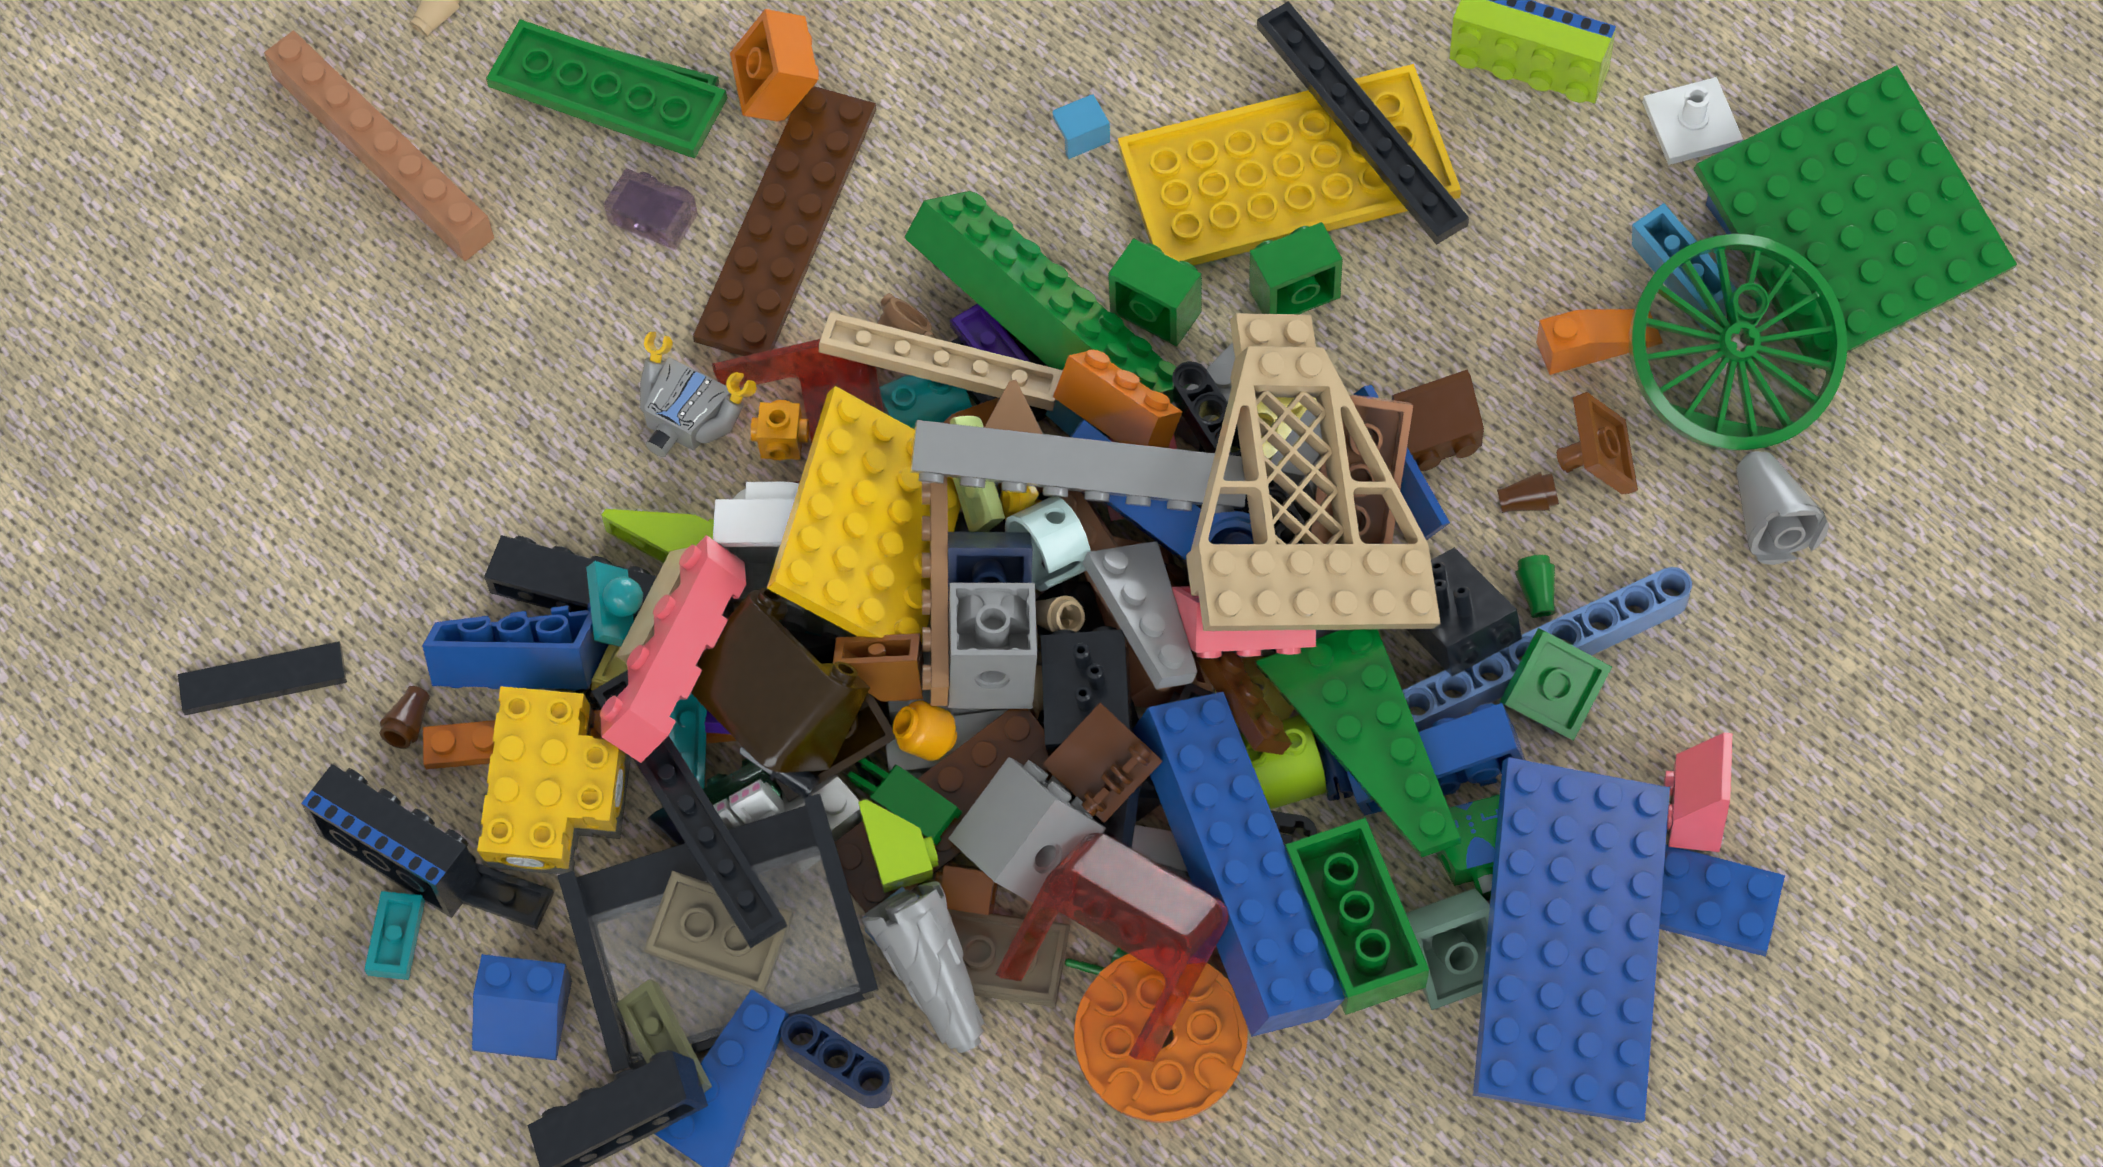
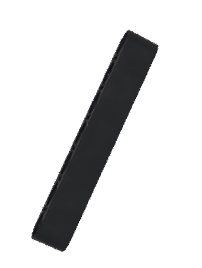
M1192 361L1181 363L1175 368L1172 375L1174 403L1178 409L1183 411V418L1205 452L1215 453L1228 402L1202 364ZM1195 384L1199 386L1198 388L1193 390H1187L1183 388L1185 385ZM1208 415H1215L1219 417L1217 420L1214 421H1206L1202 419L1203 417ZM1237 424L1231 446L1237 447L1239 450L1229 453V455L1241 456ZM1273 480L1268 484L1269 495L1282 505L1288 498L1287 493ZM1247 494L1245 496V506L1241 508L1245 513H1249ZM1291 503L1286 510L1304 525L1305 521L1294 504ZM1280 520L1276 521L1274 524L1275 535L1281 538L1284 543L1290 542L1295 534ZM1302 540L1298 541L1299 544H1305Z

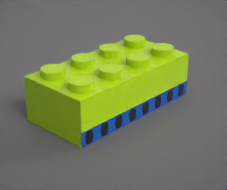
M1460 0L1453 17L1449 59L1455 60L1463 68L1473 69L1478 67L1491 71L1494 76L1502 80H1511L1513 78L1526 82L1538 91L1552 90L1565 94L1573 102L1583 103L1588 101L1595 104L1610 68L1616 26L1533 0Z

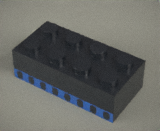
M331 764L301 803L317 834L410 893L422 895L426 903L452 918L463 904L461 901L466 893L470 894V887L475 880L478 883L481 879L475 865L476 859L467 848L469 844L467 840L454 830L448 829L446 832L438 829L434 826L435 822L421 810L415 808L410 812L401 806V801L388 790L381 788L377 792L367 785L368 781L355 770L348 768L346 771H343Z

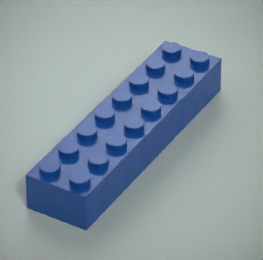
M1224 692L1148 707L1132 730L1162 760L1150 776L1251 1037L1327 1018L1342 1003L1345 996Z

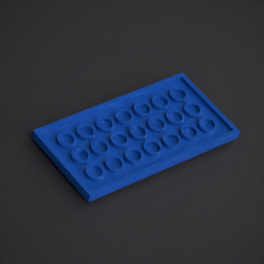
M1510 757L1503 761L1473 1096L1625 1122L1642 1123L1645 1121L1670 787Z

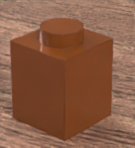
M949 863L944 865L943 872L937 871L935 881L940 883L945 893L947 909L983 915L994 913L998 884L979 867Z

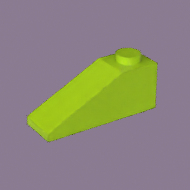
M605 509L601 514L606 532L662 563L665 562L670 551L688 548L691 545L696 546L706 535L713 539L714 519L707 521L696 514Z

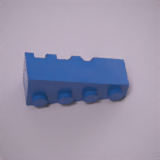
M588 603V610L569 612L568 606L551 608V615L528 617L526 611L512 612L497 622H491L489 616L435 622L422 647L432 686H447L451 688L488 687L490 689H500V686L537 690L541 688H554L576 691L589 688L609 644L594 641L591 606Z

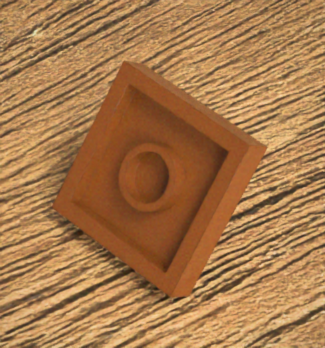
M1588 392L1573 397L1580 441L1557 449V460L1562 470L1569 473L1576 468L1584 466L1585 470L1620 494H1630L1638 491L1626 419Z

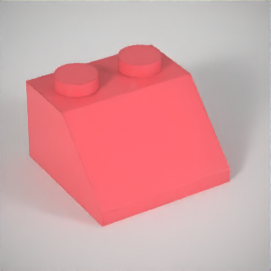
M1722 733L1676 754L1673 771H1665L1664 786L1670 787L1669 796H1671L1667 830H1669L1668 847L1720 852L1730 804L1733 733Z

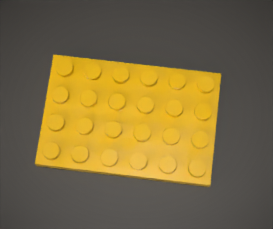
M837 386L827 393L767 589L856 636L882 638L884 635L920 633L922 644V627H927L930 615H922V590H930V578H922V553H930V541H922V516H930V505H922V482L918 481L919 474L910 473L915 433L913 428ZM947 477L948 532H954L961 504L953 477Z

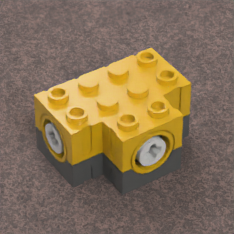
M500 686L498 699L500 707L499 713H496L493 734L494 749L493 754L490 756L487 777L488 792L484 798L481 825L483 826L481 837L479 836L477 852L492 869L563 874L573 871L575 866L574 853L578 847L579 836L594 837V835H601L611 839L621 838L631 757L607 740L590 736L591 728L594 727L595 713L584 694Z

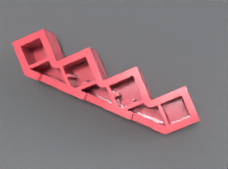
M707 535L696 546H689L679 560L681 585L670 596L668 594L664 595L657 602L653 610L654 636L644 646L639 645L631 652L627 659L628 686L617 697H610L600 712L601 737L640 763L669 736L676 722L669 717L680 699H688L702 671L696 666L702 652L706 648H714L728 621L727 618L722 616L723 611L730 598L738 599L746 586L745 562Z

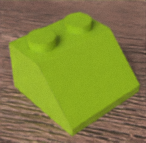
M867 799L859 801L860 814L884 893L933 879L932 868L939 865L932 837L923 838L919 827Z

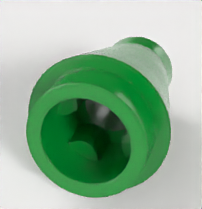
M1532 555L1520 559L1517 562L1518 570L1515 571V575L1530 608L1531 617L1537 618L1554 615L1556 613L1554 606L1555 565L1550 563L1548 555Z

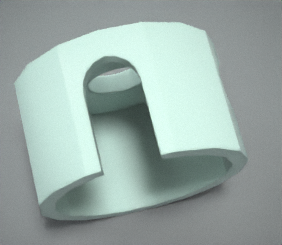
M1052 496L1007 517L1005 532H1029L1031 534L1033 548L1032 583H1035V589L1044 591L1086 571L1083 560L1087 552H1091L1088 539L1080 520L1062 498Z

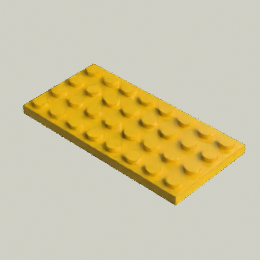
M1414 64L1355 78L1354 80L1453 199L1460 198L1461 188ZM1309 90L1118 138V148L1150 243L1159 247L1165 255L1177 261H1186L1193 266L1249 252L1264 241L1278 240L1290 235L1294 230L1302 226H1313L1322 222L1328 232L1408 211Z

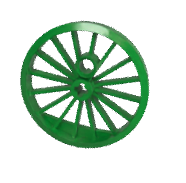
M1726 234L1706 238L1681 249L1655 272L1643 290L1632 316L1629 332V355L1632 371L1639 390L1650 408L1667 426L1681 436L1706 447L1728 451H1745L1765 448L1784 442L1804 431L1821 416L1834 398L1844 374L1847 359V331L1844 316L1834 291L1818 269L1806 258L1793 249L1768 238L1747 234ZM1724 250L1750 252L1751 258L1746 282L1732 292ZM1715 253L1727 319L1690 262L1691 259L1703 254ZM1760 255L1771 258L1785 267V270L1768 293L1762 286L1754 283ZM1677 267L1683 268L1717 323L1663 285V282ZM1791 272L1795 273L1810 289L1811 295L1756 328L1755 326L1767 311L1769 303ZM1656 294H1660L1712 333L1648 318ZM1740 294L1751 295L1755 299L1756 310L1754 313H1746L1740 308L1738 303ZM1813 300L1818 302L1827 325L1825 327L1760 336L1761 332ZM1646 327L1715 344L1647 354ZM1738 334L1741 335L1740 342L1746 344L1740 351L1737 350V343L1731 341ZM1827 334L1829 336V362L1760 344ZM1717 351L1714 355L1660 388L1653 377L1648 362ZM1761 355L1825 370V379L1817 396ZM1721 358V361L1687 409L1671 404L1664 396V392ZM1728 363L1717 416L1714 417L1694 411ZM1756 364L1810 403L1808 409L1794 422L1790 420ZM1735 369L1737 371L1746 424L1725 419ZM1747 371L1782 424V429L1756 426Z

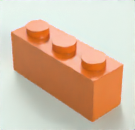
M1088 350L1069 355L1053 398L1118 443L1168 448L1183 412L1171 404L1170 399L1166 395L1152 391L1139 382L1140 379L1137 375L1120 369L1110 362V358L1105 353L1098 350Z

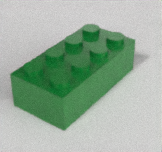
M1366 817L1285 844L1290 861L1345 996L1341 1003L1345 1015L1426 988L1429 967Z

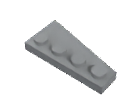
M1154 541L1087 552L1083 565L1155 688L1161 689L1192 683L1197 674V669L1158 542Z

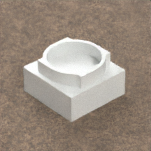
M746 482V489L740 491L733 499L715 500L713 540L745 562L746 586L738 599L732 598V602H742L751 591L767 588L799 483Z

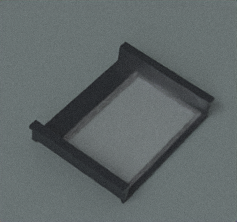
M820 793L803 798L805 806L729 829L732 837L775 905L794 913L766 993H759L786 1011L789 1017L795 1014H807L814 1017L874 998L873 992L879 990ZM685 843L582 876L574 870L557 875L613 1073L628 1069H638L647 1064L616 1003L648 979L658 982L695 1054L711 1049L750 992V989L643 952L672 871L709 883Z

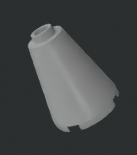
M1755 451L1744 456L1736 468L1747 542L1752 555L1754 554L1757 560L1763 564L1776 565L1798 559L1791 554L1792 552L1803 550L1808 546L1811 552L1815 550L1827 536L1829 524L1825 513L1771 453Z

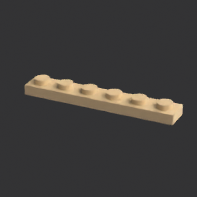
M833 312L829 313L819 342L820 353L998 398L1002 396L1008 382L1016 379L1028 405L1053 411L1056 401L1053 395L1063 371Z

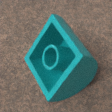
M905 375L872 390V396L880 411L914 430L917 420L943 423L952 414L972 407L965 389L911 375Z

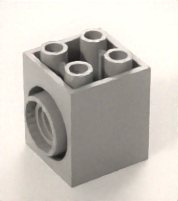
M950 583L948 609V709H1033L1037 662L1035 583Z
M1008 757L948 839L995 883L1046 910L1106 828L1081 806L1083 801L1077 796L1075 799L1072 798V792L1054 775L1048 780L1046 779L1048 774L1030 760L1025 765H1022Z

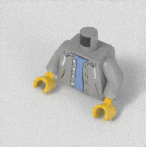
M649 332L644 338V347L651 354L650 357L645 359L640 381V409L644 413L647 427L654 430L646 442L647 448L657 456L666 457L675 442L694 451L701 443H710L729 434L744 406L742 402L743 397H750L756 392V383L748 380L744 384L743 389L740 390L739 385L744 377L743 373H732L728 377L726 385L670 357L664 362L662 355L671 351L673 341L669 336H664L662 347L658 350L654 345L656 332Z

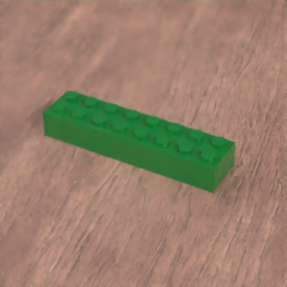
M966 191L923 201L904 238L1048 367L1063 370L1069 355L1088 350H1098L1105 353L1110 358V362L1120 369L1137 375L1140 379L1139 382L1152 391L1166 395L1170 399L1171 404L1174 402L1172 375L1176 366L1163 360L1152 350V346L1148 341L1131 332L1118 315L1107 311L1096 301V297L1092 292L1080 287L1068 276V272L1062 266L1053 263L1042 254L1040 247L1036 243L1025 239L1013 228L1014 226L1011 221L994 212L981 195L972 191ZM1190 384L1185 385L1183 388L1187 389Z

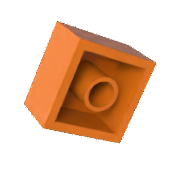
M765 9L730 52L742 116L776 122L783 121L819 80V69L815 63L812 37L808 31L805 16Z

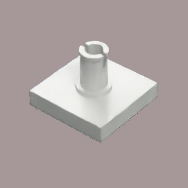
M1717 77L1643 96L1642 103L1668 165L1720 152L1743 141Z

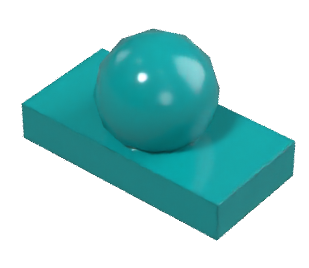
M594 561L586 567L594 641L621 647L634 622L633 614L642 605L643 591L639 583L628 576L627 569Z

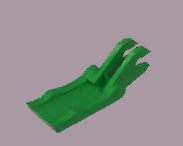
M865 758L858 761L867 773L881 781L878 787L852 771L847 774L850 781L860 790L870 795L869 798L874 803L919 827L922 835L925 838L931 836L936 846L942 840L940 836L953 819H958L963 813L953 803L897 764L887 773Z

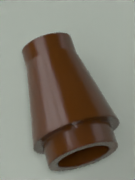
M1540 471L1508 487L1497 489L1502 513L1510 511H1550V506L1559 505L1552 473L1542 475Z
M409 686L405 694L380 721L381 730L379 734L381 738L389 745L400 749H406L411 743L416 742L430 695L420 687Z

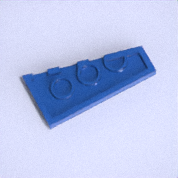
M751 989L700 1063L712 1085L709 1090L704 1092L708 1106L654 1134L702 1167H730L736 1148L740 1147L746 1130H744L752 1106L756 1105L759 1097L760 1085L766 1069L770 1067L781 1039V1027L784 1021L789 1018V1014Z

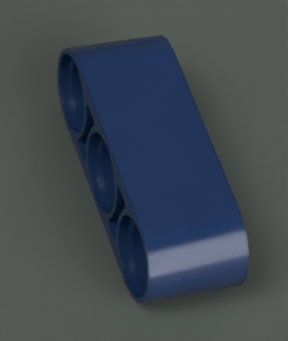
M795 1014L784 1021L781 1027V1038L786 1054L792 1061L864 1107L879 1108L890 1100L892 1095L891 1077L887 1066L880 1060L812 1016ZM800 1033H808L813 1036L807 1044L796 1045L792 1043L793 1038ZM834 1056H844L848 1059L839 1068H831L826 1065L828 1060ZM870 1078H877L883 1082L874 1091H867L861 1087Z

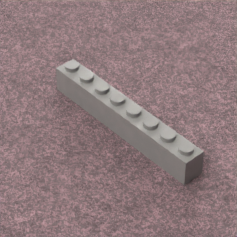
M917 420L915 423L910 473L919 474L918 481L943 484L944 477L961 478L960 486L985 488V482L989 481L1002 483L1001 490L1026 493L1027 486L1043 487V495L1068 497L1069 490L1085 492L1084 499L1090 501L1109 502L1110 495L1126 497V504L1150 507L1151 500L1168 501L1167 509L1192 511V504H1203L1215 453ZM1229 455L1223 477L1225 481H1245L1241 456ZM1219 494L1215 513L1233 512V509L1244 508L1246 494Z

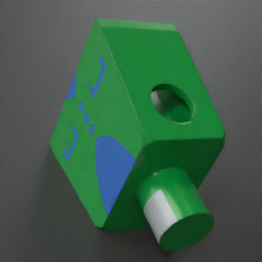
M1500 794L1449 807L1461 838V844L1436 852L1454 886L1473 881L1475 889L1486 901L1491 898Z

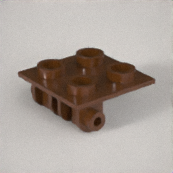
M1100 702L1042 765L1067 789L1083 801L1081 806L1090 815H1096L1105 823L1159 766L1162 760Z

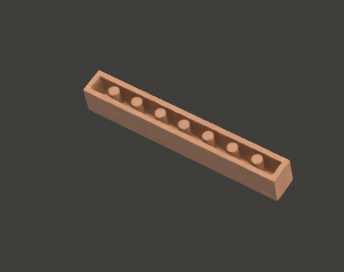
M294 30L264 52L272 76L461 259L467 261L495 239L488 216Z

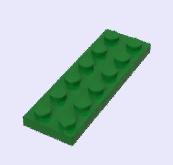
M519 19L486 77L488 87L694 159L728 99L725 89Z

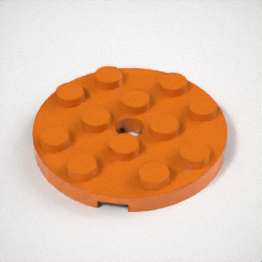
M1150 948L1124 955L1105 967L1083 995L1074 1025V1043L1077 1060L1086 1081L1093 1091L1118 1112L1134 1119L1153 1123L1185 1120L1204 1112L1217 1103L1236 1080L1243 1065L1248 1041L1247 1024L1229 980L1198 956L1171 948ZM1158 1023L1168 1025L1173 1032L1172 1042L1163 1048L1153 1045L1148 1038L1150 1028Z

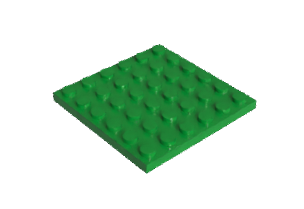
M1897 65L1697 163L1694 167L1695 173L1731 234L1755 235L1779 242L1802 255L1823 275L1834 291L1844 316L1847 331V353L2017 266L2016 261ZM1742 251L1748 263H1750L1751 253ZM1760 255L1756 276L1767 293L1785 270V267L1771 258ZM1791 272L1771 302L1778 314L1811 295V291L1795 273ZM1816 300L1809 302L1782 319L1789 332L1827 326L1823 312ZM1827 334L1794 339L1803 356L1829 362V336Z

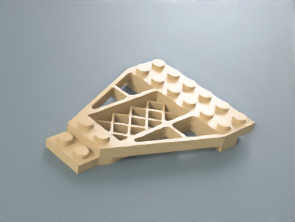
M1236 313L1230 319L1235 354L1230 376L1232 388L1192 548L1186 555L1191 596H1199L1203 631L1435 628L1441 623L1428 542L1324 347H1316L1311 315ZM1276 397L1294 399L1286 407ZM1260 402H1263L1278 416L1271 426L1258 416L1257 405ZM1298 402L1316 417L1309 426L1305 425L1291 412ZM1342 420L1375 482H1358L1352 479ZM1282 421L1300 436L1293 446L1275 431ZM1319 422L1322 439L1313 432ZM1237 424L1245 481H1225L1223 477ZM1266 440L1284 456L1276 466L1264 456L1262 445ZM1304 441L1321 455V458L1314 466L1297 451ZM1288 460L1306 475L1298 486L1281 471ZM1324 463H1326L1328 479L1319 471ZM1272 480L1290 495L1282 505L1269 495L1268 484ZM1310 480L1327 495L1320 505L1303 491V488ZM1219 494H1247L1254 544H1211L1209 542V533ZM1353 494H1382L1408 544H1365L1359 537ZM1294 500L1311 514L1304 525L1286 510ZM1330 502L1332 504L1333 517L1324 510ZM1277 520H1280L1295 534L1288 544H1285L1275 535L1274 524ZM1315 520L1319 521L1333 534L1326 544H1323L1308 530ZM1299 540H1302L1305 544H1297V543H1298Z

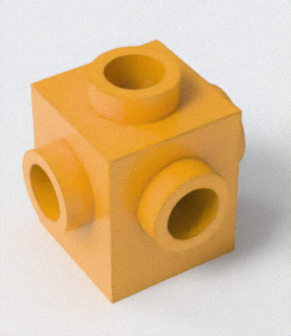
M775 400L771 403L760 402L758 417H752L750 433L751 441H757L761 459L779 461L786 459L801 460L802 443H808L809 419L802 418L800 403H791L787 400Z

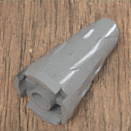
M928 882L918 885L922 896L917 897L916 893L910 894L907 889L873 907L865 913L866 917L861 919L867 933L874 937L898 979L903 981L915 1003L927 1016L942 1045L946 1042L949 1049L956 1048L958 1053H963L981 1043L979 1036L983 1033L982 1025L984 1021L976 1003L972 983L963 960L964 953L947 909L945 893L939 882Z

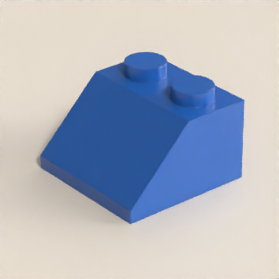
M481 954L473 993L472 1051L557 1061L572 984L566 964Z

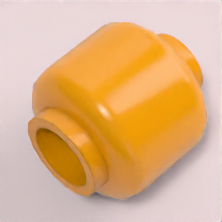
M923 700L914 701L908 706L903 707L899 710L893 722V733L899 748L902 751L928 761L940 759L954 747L957 740L956 723L951 712L938 706H931L930 703Z

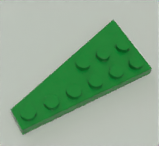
M1378 629L1339 630L1316 639V647L1301 648L1300 654L1286 655L1277 653L1255 661L1261 673L1266 678L1268 677L1279 690L1280 695L1289 705L1293 706L1305 720L1311 731L1343 768L1350 772L1361 785L1362 790L1371 800L1375 801L1387 815L1393 826L1421 858L1461 844L1460 835Z

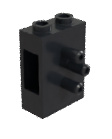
M1455 547L1431 559L1441 624L1433 629L1406 630L1452 677L1522 639L1517 609Z
M1102 626L1095 628L1092 632L1076 633L1072 630L1062 629L1052 632L1051 635H1041L1044 734L1048 757L1100 702L1132 731L1129 648L1123 631L1111 626Z

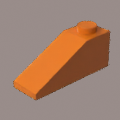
M1635 309L1574 310L1539 320L1536 343L1549 375L1629 353V332ZM1649 311L1648 318L1653 319L1651 312ZM1646 327V348L1663 344L1658 329Z

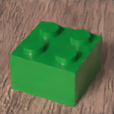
M1320 222L1313 226L1299 227L1288 236L1275 241H1264L1256 246L1255 249L1250 250L1249 290L1262 314L1299 315L1341 298L1343 259L1324 224Z
M1133 238L1108 273L1110 312L1176 347L1202 312V273L1198 272L1192 264L1186 261H1177L1165 255L1154 244H1144Z

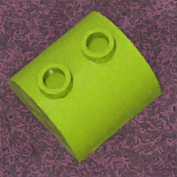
M1300 715L1281 720L1284 725L1283 730L1292 742L1283 755L1254 751L1244 734L1240 733L1270 810L1326 793V780L1320 755L1312 732Z

